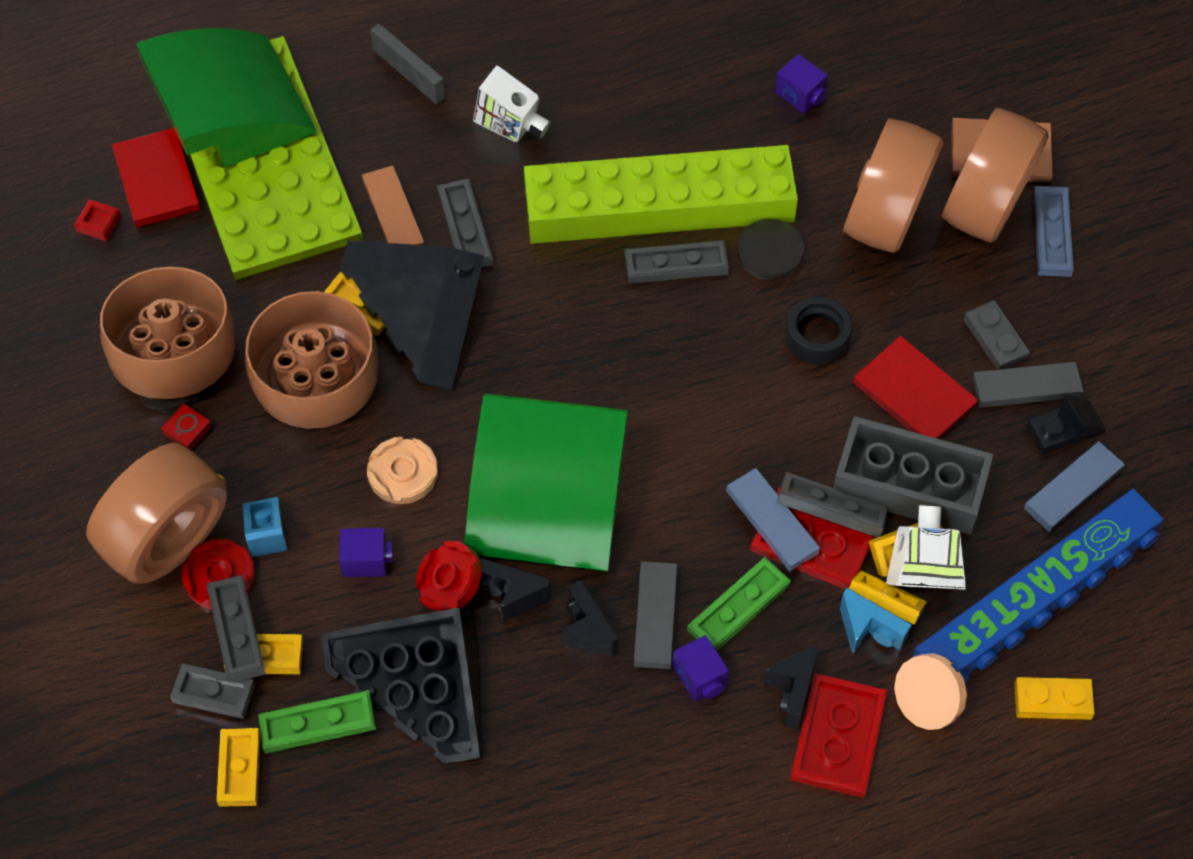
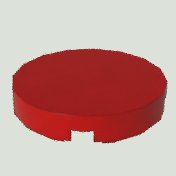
M212 539L198 545L191 551L192 554L188 560H185L182 566V582L188 596L198 605L212 609L207 583L243 575L248 595L255 582V566L249 552L243 546L241 547L228 539Z
M459 541L441 543L444 546L437 550L433 548L419 566L416 578V588L420 590L421 595L419 598L422 604L435 612L463 608L471 601L479 587L482 575L481 561L475 550Z

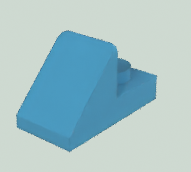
M278 497L243 503L245 537L251 556L257 557L286 551L287 544Z
M846 588L842 596L840 612L852 653L856 652L867 633L873 635V638L879 644L885 647L892 646L900 651L907 641L911 624Z

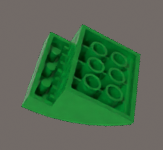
M202 28L165 34L136 43L140 60L187 156L214 146L225 168L316 133V129L266 35L240 29Z
M485 393L473 460L465 545L475 550L479 556L608 571L611 561L614 525L619 506L628 410Z

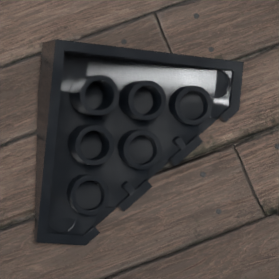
M348 240L340 272L346 280L352 278L362 292L359 294V298L372 318L379 316L388 329L385 331V337L398 355L405 353L414 366L411 369V374L418 383L452 391L484 255L453 247Z
M455 608L320 634L325 671L335 679H339L342 676L356 687L353 693L369 690L373 708L375 710H378L380 707L396 719L393 724L415 741L421 738L436 750L434 756L441 762L450 764L483 758L479 645L474 611Z

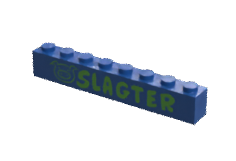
M1133 488L914 649L912 658L920 654L930 653L946 657L953 663L951 666L955 671L961 673L966 683L970 678L969 674L977 668L981 671L988 668L997 659V653L1006 647L1008 650L1016 647L1025 638L1024 633L1034 627L1038 630L1052 618V612L1060 606L1063 609L1070 607L1079 598V592L1088 586L1090 589L1098 586L1106 578V572L1111 568L1115 567L1118 570L1125 566L1132 559V553L1138 548L1142 547L1145 550L1153 545L1160 537L1158 530L1164 519Z

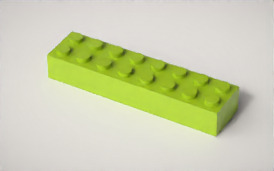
M788 145L524 166L530 244L795 222L798 198Z

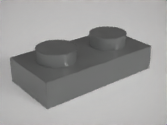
M995 300L965 312L964 322L997 370L1007 369L1028 360L1030 351Z
M182 663L170 698L172 703L244 719L255 688L254 679L249 678L229 683L224 672Z

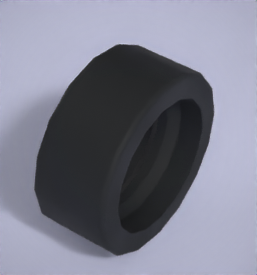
M820 296L800 301L790 311L785 334L787 346L796 357L804 362L815 365L830 364L840 359L848 350L853 328L851 315L843 305L834 299ZM809 318L827 319L836 325L839 329V335L836 340L830 343L818 344L802 337L799 333V325Z

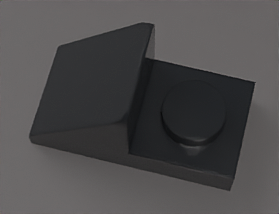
M1070 395L1064 396L1060 409L1028 419L1026 425L1042 455L1103 434L1106 431L1091 402Z
M481 558L482 575L479 587L491 595H505L501 604L502 621H507L549 602L551 597L550 579Z
M580 580L569 586L566 608L575 623L561 631V644L565 647L609 657L617 655L619 638L582 581Z
M810 646L765 671L764 685L784 690L779 711L786 713L784 726L799 729L818 652L817 647Z

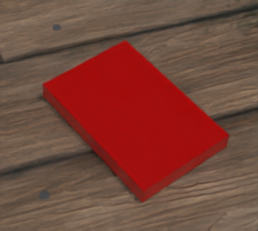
M174 128L112 144L136 228L200 210L182 147Z
M902 336L896 339L853 378V384L906 429L937 439H941L978 403V399Z
M780 487L776 492L777 495H779ZM788 507L820 547L819 554L795 569L846 590V588H849L852 580L860 572L870 550L869 540L875 537ZM757 531L750 551L782 563Z
M814 673L790 780L865 798L887 690Z

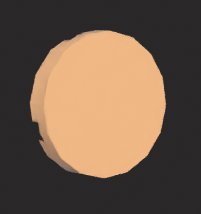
M394 437L382 442L372 451L367 465L368 482L373 492L384 501L394 504L413 503L424 498L433 489L438 477L437 459L431 448L421 440Z
M934 653L920 654L903 663L896 675L894 690L898 706L904 716L914 725L927 730L941 729L950 725L965 709L967 692L964 679L960 672L955 671L951 666L953 663L946 657Z

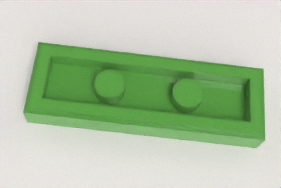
M764 557L687 625V631L696 640L706 635L715 650L718 651L790 586L791 580Z
M369 690L258 714L262 748L265 753L376 730L372 697Z

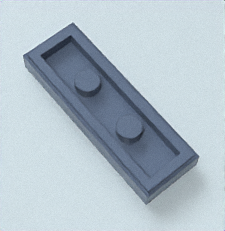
M1035 186L1033 200L1038 275L1072 277L1074 268L1068 187Z
M1098 441L1027 501L1024 510L1050 533L1123 470L1125 464Z
M756 468L727 485L726 492L789 572L819 554L820 547L788 507L777 503L778 495Z

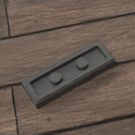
M379 23L370 29L373 51L436 105L445 99L444 82L441 75Z
M464 179L437 185V192L453 247L484 255L482 267L493 265V257L470 180Z
M724 240L624 249L628 284L728 275L729 273Z
M1076 362L974 372L972 377L979 408L1061 400L1066 395L1080 398L1084 392Z
M787 472L783 478L777 499L779 504L874 537L881 536L888 507Z
M641 561L634 667L671 669L677 564Z
M243 575L207 583L228 682L233 683L265 675V668Z

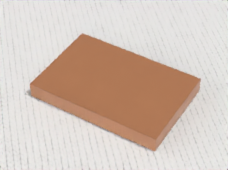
M953 118L951 124L952 177H959L958 173L970 149L974 147L988 120ZM1035 122L1048 131L1049 138L1027 182L1051 183L1053 176L1051 123Z

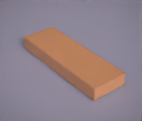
M393 165L362 174L363 184L386 242L424 245L423 238Z

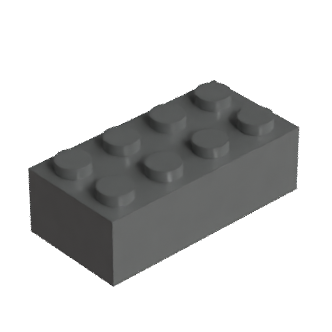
M854 416L833 488L888 507L887 512L918 520L919 505L941 507V527L959 530V532L971 535L978 515L993 454Z

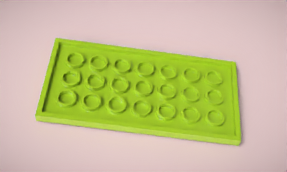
M284 36L269 41L316 129V133L225 168L214 146L190 155L235 280L347 246L348 240L363 241L362 231Z

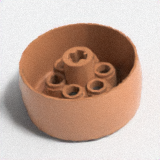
M996 107L977 142L970 149L958 173L959 177L948 198L941 218L953 227L975 238L990 243L997 240L1049 138L1048 131L1024 116Z
M889 118L871 159H867L856 186L858 191L846 219L843 233L869 247L890 253L899 251L943 146L942 138L918 125Z
M161 267L137 273L124 280L112 290L105 300L100 313V338L110 369L124 387L136 394L156 399H173L189 396L214 384L226 372L232 362L235 352V329L231 309L221 288L211 278L201 272L181 267ZM183 341L190 342V344L185 347L178 346ZM156 347H163V348H164V349H163L162 351H160V352H153V351H152V350H153L154 348H156Z
M319 291L299 292L277 300L258 315L251 325L246 339V371L256 398L270 415L290 426L311 429L339 424L354 416L363 408L374 392L378 380L379 365L378 348L372 328L356 306L335 294ZM337 350L343 356L335 358L331 354ZM287 358L292 360L290 365L283 366ZM326 371L334 373V376L330 379L321 377ZM300 375L308 377V380L304 383H297L295 381Z
M178 443L162 445L135 461L107 489L93 510L87 524L86 536L88 542L111 568L130 582L143 584L157 580L183 563L192 554L191 551L202 544L213 530L225 508L227 486L206 462L189 449Z

